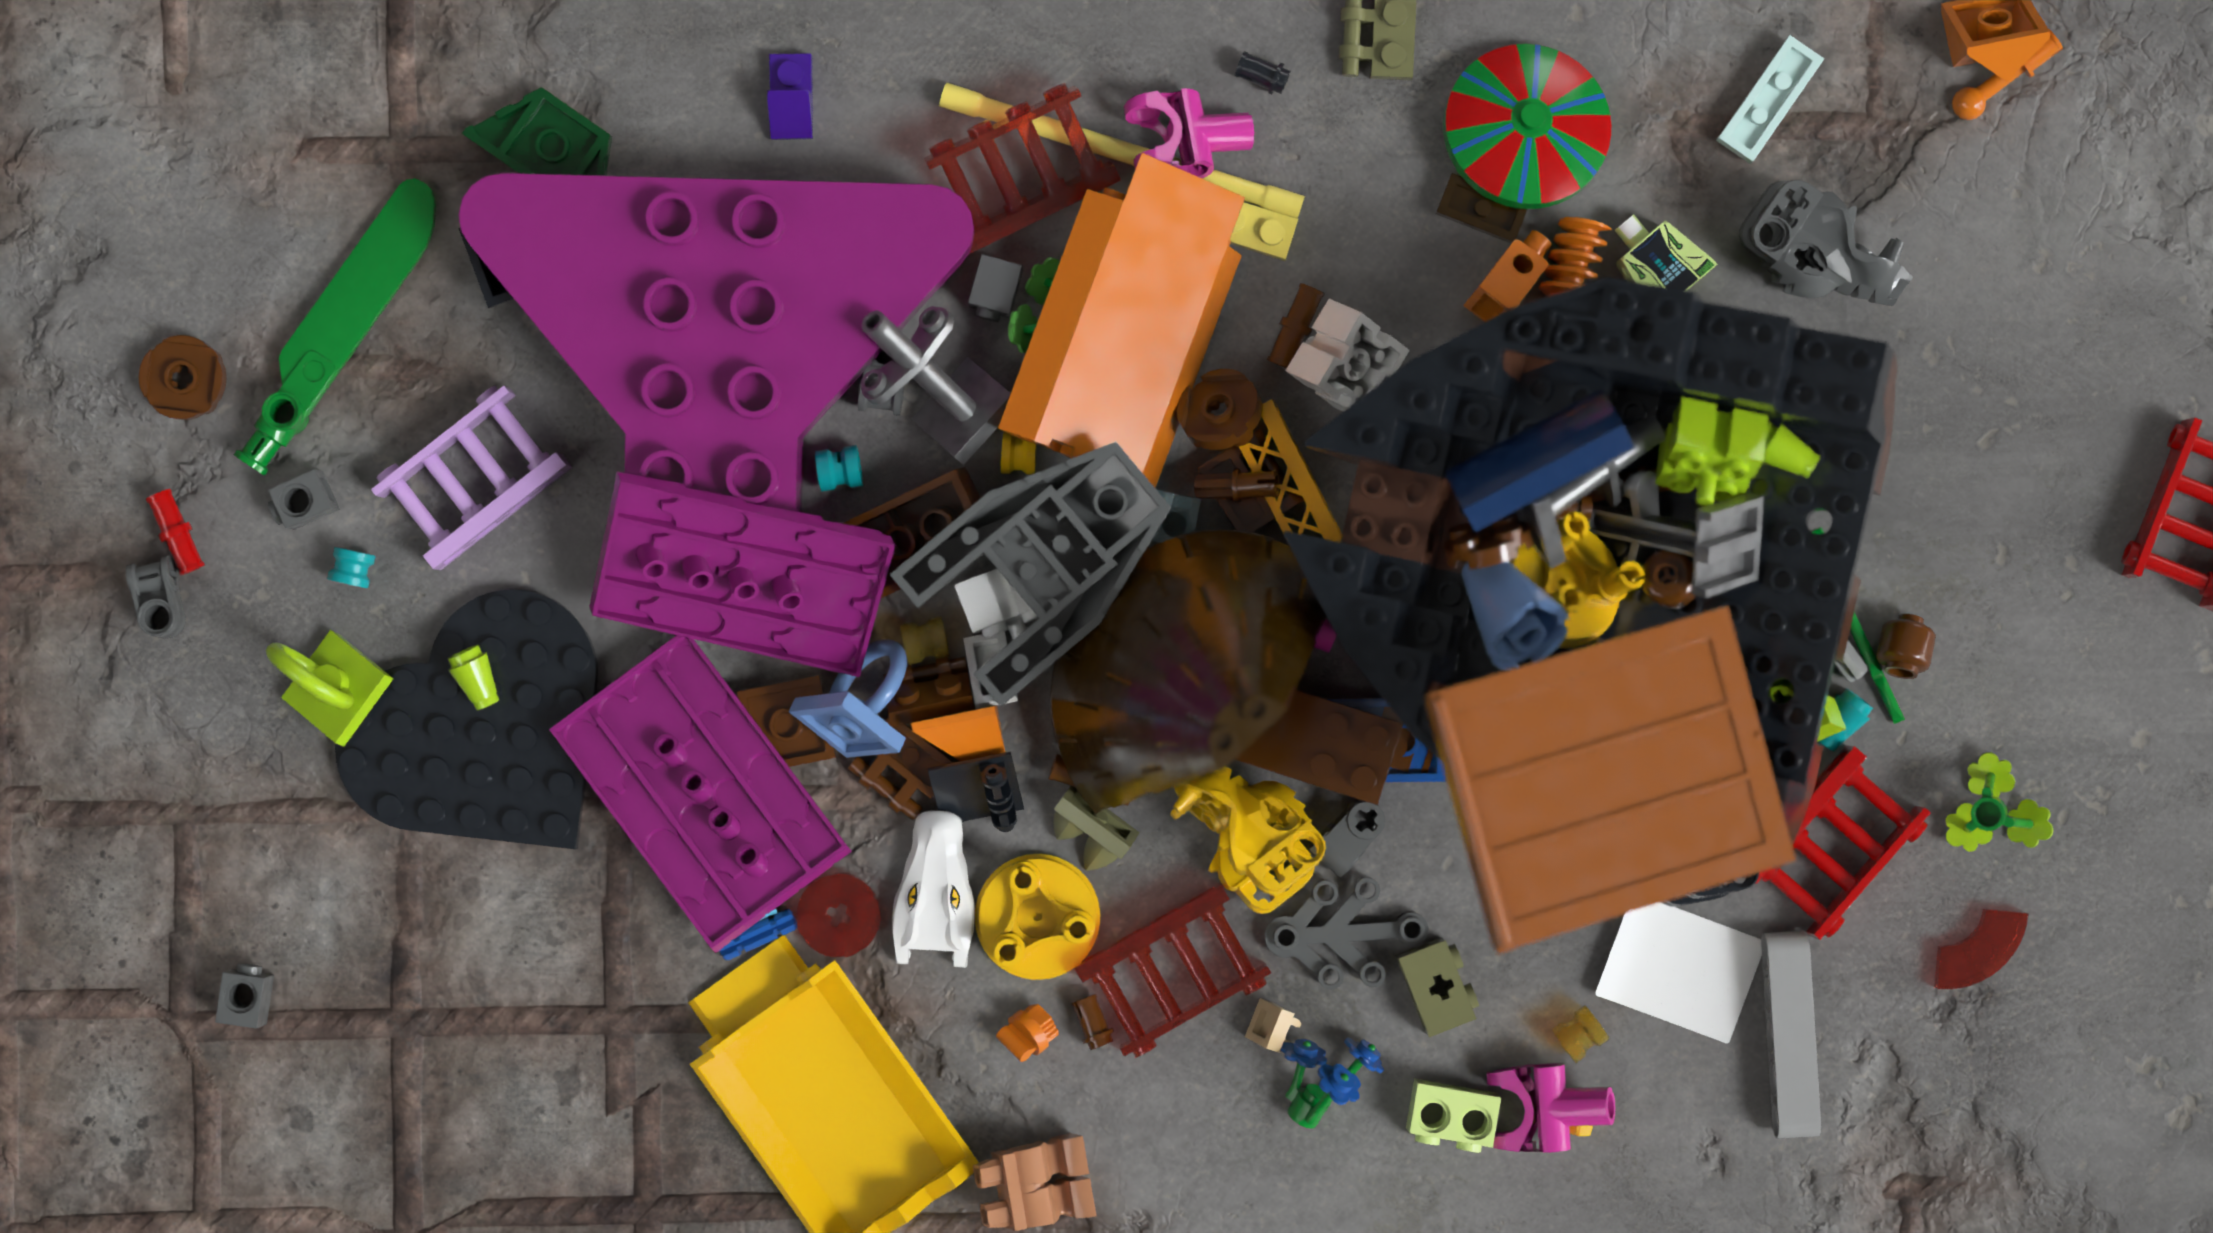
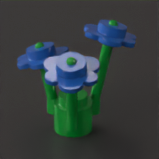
M1347 1037L1344 1043L1356 1059L1346 1069L1338 1063L1333 1067L1326 1064V1051L1311 1040L1297 1039L1294 1043L1284 1042L1281 1047V1051L1285 1053L1284 1057L1289 1061L1297 1062L1292 1084L1285 1094V1097L1292 1102L1287 1109L1290 1118L1300 1126L1312 1129L1317 1126L1332 1101L1339 1105H1345L1348 1101L1356 1102L1360 1097L1357 1090L1361 1086L1359 1078L1355 1075L1363 1065L1373 1072L1382 1073L1384 1071V1068L1381 1066L1382 1062L1379 1059L1381 1054L1375 1048V1045L1366 1040L1355 1042ZM1317 1065H1321L1318 1069V1075L1321 1078L1319 1086L1308 1084L1302 1088L1301 1083L1305 1068H1315Z

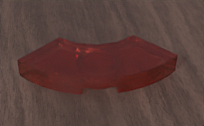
M1983 909L1979 925L1969 937L1954 945L1938 946L1934 988L1958 989L1971 986L1999 971L2019 947L2027 927L2029 913Z

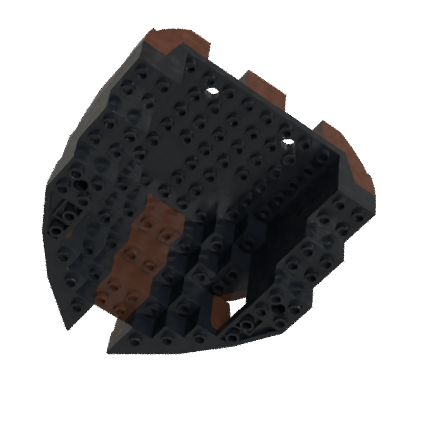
M1605 277L1512 308L1410 360L1308 438L1304 446L1320 453L1358 464L1341 542H1335L1284 531V537L1344 650L1411 734L1441 761L1425 703L1427 701L1425 695L1507 671L1497 668L1487 655L1462 577V570L1466 561H1457L1458 568L1450 567L1447 562L1444 544L1450 539L1449 529L1456 525L1470 522L1451 487L1445 471L1601 388L1610 400L1624 427L1642 416L1646 421L1654 417L1665 432L1668 424L1673 422V414L1682 397L1717 404V411L1730 414L1736 408L1768 415V424L1771 422L1778 427L1783 424L1811 448L1814 453L1821 457L1808 479L1763 462L1755 477H1750L1746 493L1764 496L1758 580L1708 598L1696 595L1687 605L1678 608H1665L1653 602L1643 591V588L1632 589L1619 602L1613 621L1599 637L1606 642L1728 606L1790 840L1793 845L1815 788L1824 748L1817 744L1834 664L1835 661L1843 663L1861 579L1855 575L1865 526L1872 495L1880 496L1890 454L1897 377L1896 355L1888 342L1799 327L1791 317L1703 302L1695 292ZM1660 443L1618 473L1637 470L1638 465L1644 464L1649 465L1650 468L1657 467ZM1694 487L1692 491L1687 493L1674 491L1659 492V516L1696 522L1697 510L1704 508V506H1700L1696 502L1698 488ZM1621 498V503L1613 508L1632 511L1630 498ZM1607 501L1593 502V504L1611 507ZM1817 511L1829 512L1832 517L1830 529L1822 534H1815L1809 528V519ZM1596 535L1611 552L1617 567H1620L1623 559L1629 555L1632 542ZM1656 548V552H1659V551H1662V550H1663V549ZM1687 555L1694 562V557ZM1671 570L1670 575L1675 577L1674 570ZM1668 580L1664 584L1670 583L1672 581ZM1578 647L1556 648L1543 660L1571 652ZM1531 659L1519 662L1518 665L1521 667L1533 662ZM1781 679L1789 680L1794 687L1792 698L1784 704L1776 703L1771 697L1772 685ZM1783 865L1774 867L1773 869H1779V868H1781Z

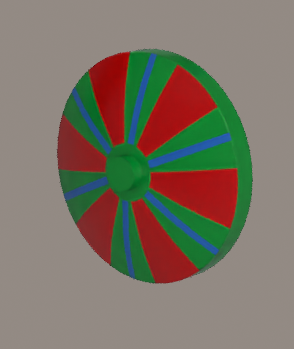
M1535 44L1508 45L1494 49L1477 58L1457 79L1448 97L1443 115V135L1446 149L1460 176L1484 197L1513 208L1539 209L1550 207L1578 194L1589 184L1602 166L1611 140L1612 125L1609 106L1602 89L1586 68L1570 56L1550 47Z

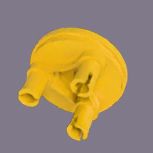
M1572 512L1571 515L1569 513L1561 520L1556 519L1566 559L1565 562L1550 569L1533 547L1527 551L1525 544L1516 548L1518 557L1509 561L1558 602L1568 614L1569 620L1565 619L1564 623L1568 631L1566 637L1557 648L1582 646L1599 637L1613 621L1619 602L1625 598L1630 590L1639 588L1644 583V579H1638L1645 576L1643 568L1634 561H1628L1617 567L1609 549L1595 534L1589 531L1588 520L1579 512Z
M1026 854L1002 864L986 880L976 902L975 927L984 951L1000 968L1025 979H1050L1072 970L1089 954L1099 932L1100 906L1091 882L1072 863L1049 854Z

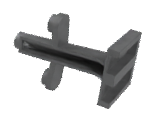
M932 306L925 309L919 317V326L911 340L881 311L869 313L862 322L863 331L893 360L879 370L874 369L864 375L861 381L863 396L872 404H882L913 378L931 397L911 419L964 465L999 427L1011 393L968 357L950 377L931 360V357L951 332L954 325L953 316L945 308Z
M1642 416L1625 427L1635 448L1523 506L1515 512L1519 521L1530 525L1534 541L1533 548L1550 569L1566 561L1555 517L1598 486L1611 507L1621 503V497L1625 496V485L1618 472L1657 444L1665 441L1664 431L1656 418L1653 417L1646 421Z
M1639 470L1627 477L1624 486L1625 495L1630 498L1632 511L1593 504L1592 516L1588 521L1589 531L1596 535L1632 542L1629 555L1623 559L1621 565L1628 561H1634L1643 568L1646 560L1656 552V548L1693 556L1692 594L1704 598L1758 580L1764 496L1746 493L1698 509L1696 522L1659 516L1658 485H1655L1656 474L1652 471Z

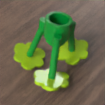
M1985 752L1980 755L1978 763H1971L1967 769L1968 774L1971 776L1968 782L1969 790L1973 794L1982 795V798L1976 801L1974 805L1970 803L1961 804L1957 808L1956 814H1950L1946 817L1945 824L1949 827V830L1946 832V841L1953 847L1962 845L1966 851L1972 852L1977 849L1978 844L1983 845L1990 842L1993 837L1992 831L2004 825L2008 827L2007 835L2011 841L2015 843L2023 842L2025 846L2033 848L2038 845L2039 840H2048L2053 835V826L2048 821L2051 813L2048 808L2039 807L2036 801L2032 799L2022 800L2017 810L2014 809L2008 813L2007 806L1998 797L2001 792H2009L2015 787V778L2010 773L2012 765L2005 759L1999 761L1998 756L1992 752Z

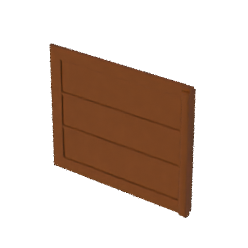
M1728 606L1425 695L1427 700L1425 701L1489 938L1497 954L1796 861Z

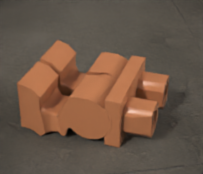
M1068 1133L1052 1137L1048 1142L1035 1141L1033 1144L991 1152V1159L973 1165L975 1182L978 1188L982 1189L997 1185L999 1200L980 1204L982 1224L985 1227H1004L1013 1231H1019L1031 1227L1054 1224L1058 1221L1060 1215L1074 1218L1097 1217L1090 1178L1080 1176L1089 1174L1084 1140L1081 1135ZM1053 1174L1068 1176L1057 1179L1055 1183H1047Z

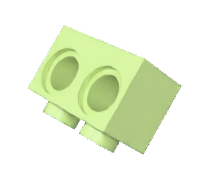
M1414 1078L1406 1129L1409 1133L1415 1134V1141L1424 1144L1439 1145L1440 1139L1457 1141L1456 1148L1470 1152H1481L1482 1146L1493 1148L1501 1097L1495 1092ZM1429 1103L1440 1104L1443 1108L1441 1119L1434 1124H1427L1421 1120V1111ZM1472 1110L1481 1111L1484 1115V1123L1476 1131L1465 1130L1462 1124L1465 1114Z

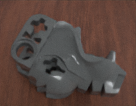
M1803 180L1777 181L1772 183L1764 191L1739 230V239L1742 246L1763 261L1760 267L1765 268L1772 275L1771 282L1782 283L1783 293L1814 299L1824 297L1834 290L1842 295L1849 296L1851 294V297L1867 299L1870 303L1893 306L1913 278L1903 266L1898 264L1904 242L1898 238H1891L1879 256H1876L1861 244H1855L1854 225L1857 207L1850 206L1847 208L1835 193L1821 192ZM1788 190L1791 191L1789 199L1785 196ZM1790 200L1793 202L1791 208L1787 207ZM1776 207L1778 209V213L1776 215H1772L1771 213L1773 209ZM1764 224L1769 227L1771 232L1770 239L1765 245L1759 238V231ZM1753 225L1751 229V243L1748 238V231L1750 227ZM1796 250L1803 251L1801 258L1805 260V264L1808 266L1796 265L1798 263L1797 257L1794 256Z

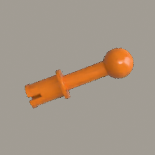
M2049 29L2050 39L2008 82L1994 74L1976 88L1964 87L1958 90L1952 99L1954 113L1964 120L1978 118L1984 112L1986 101L2023 73L2030 78L2033 77L2035 69L2063 49L2061 42Z

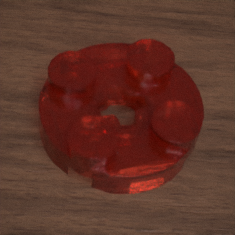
M848 873L826 875L809 885L802 894L797 907V926L806 943L818 953L829 957H849L866 948L875 938L881 924L879 901L872 887L855 875ZM841 903L847 906L846 914L851 919L848 924L841 922L836 927L831 924L832 917L827 912L829 907L837 908Z

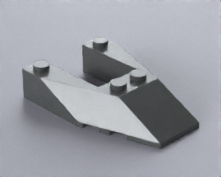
M1113 442L989 491L892 572L890 576L916 607L920 608L985 553L1039 618L974 673V676L1000 706H1003L1101 623L1171 507L1118 443Z

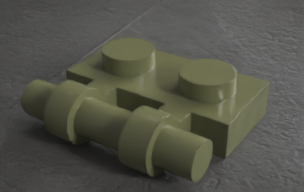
M1345 0V7L1341 8L1340 22L1344 23L1343 45L1339 46L1338 57L1340 60H1343L1342 76L1358 77L1359 62H1371L1370 79L1412 81L1417 0H1374L1373 9L1362 8V0ZM1361 24L1373 25L1372 47L1360 45Z

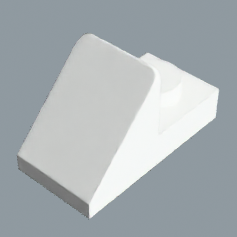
M1005 631L988 638H984L983 634L963 638L976 709L999 705L974 676V673L1008 645ZM1017 694L1006 703L1018 701Z

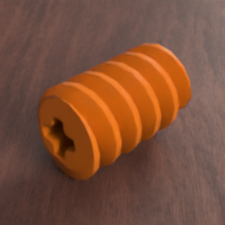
M1582 217L1560 218L1558 225L1567 233L1555 234L1553 238L1554 243L1562 249H1554L1549 252L1548 257L1557 265H1549L1544 270L1545 276L1552 281L1541 282L1539 290L1546 296H1551L1584 285V279H1596L1598 274L1588 268L1589 263L1602 262L1603 258L1593 252L1594 247L1607 246L1608 242L1598 236V232L1611 231L1612 229L1609 226Z

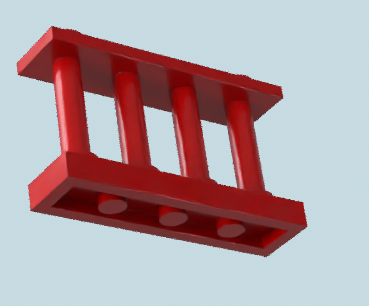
M2194 417L2182 420L2181 424H2176L2169 435L2167 447H2170L2171 450L2135 541L2131 540L2123 552L2121 563L2125 567L2121 575L2127 578L2141 577L2144 568L2199 589V594L2203 596L2199 606L2213 611V571L2204 574L2151 553L2160 529L2213 550L2212 531L2166 513L2175 490L2213 505L2212 486L2182 475L2190 451L2213 460V442L2197 436L2203 420Z
M1846 745L1816 779L1811 800L1792 845L1793 850L1797 849L1841 887V892L1825 908L1781 868H1770L1759 872L1758 880L1755 883L1757 884L1760 880L1764 882L1769 880L1815 920L1806 932L1811 937L1819 940L1824 935L1829 938L1839 930L1845 921L1842 917L1843 913L1907 840L1910 843L1914 842L1928 826L1925 819L1931 814L1925 807L1915 806L1908 813L1864 775V768L1861 764L1867 756L1855 746ZM1843 785L1854 787L1897 825L1882 845L1835 805L1837 800L1833 796ZM1816 816L1819 819L1823 817L1827 819L1870 857L1854 876L1808 837L1809 831L1805 828Z

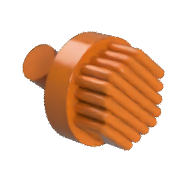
M1033 1004L1025 1010H1018L1009 1017V1025L1002 1027L997 1032L996 1038L1020 1062H1024L1031 1054L1037 1056L1047 1049L1049 1042L1059 1035V1031L1052 1017L1039 1004Z

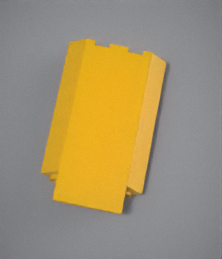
M782 935L688 1002L712 1036V1038L699 1046L703 1054L691 1062L690 1066L809 1233H890L908 1223L931 1202L957 1188L974 1173L973 1165L979 1163V1161L835 960L822 969L819 968L817 963L808 968L787 937Z

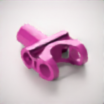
M1183 88L1174 93L1147 92L1131 98L1124 105L1125 120L1128 123L1150 128L1158 132L1164 139V144L1141 153L1167 164H1172V166L1199 178H1205L1214 171L1211 152L1251 150L1254 144V124L1249 113L1204 115L1200 94L1194 89ZM1161 111L1170 118L1167 129L1158 120ZM1177 147L1179 148L1182 166L1179 165V161H1173ZM1141 153L1134 158L1135 169L1138 164Z
M1565 1064L1519 1065L1486 1073L1487 1085L1501 1086V1089L1514 1092L1523 1102L1525 1109L1524 1120L1520 1127L1514 1128V1131L1495 1133L1493 1147L1496 1149L1543 1153L1567 1151L1571 1149L1569 1126L1613 1125L1616 1110L1612 1088H1566ZM1531 1067H1533L1534 1082L1529 1076L1531 1074ZM1537 1128L1539 1148L1536 1146V1141H1531Z

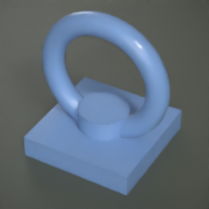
M882 639L868 644L861 671L869 663L883 656H889L890 667L881 686L866 702L848 692L856 676L838 673L829 694L797 697L789 712L846 758L899 753L906 738L877 714L891 701L903 681L907 668V656L904 648L898 642L890 639Z

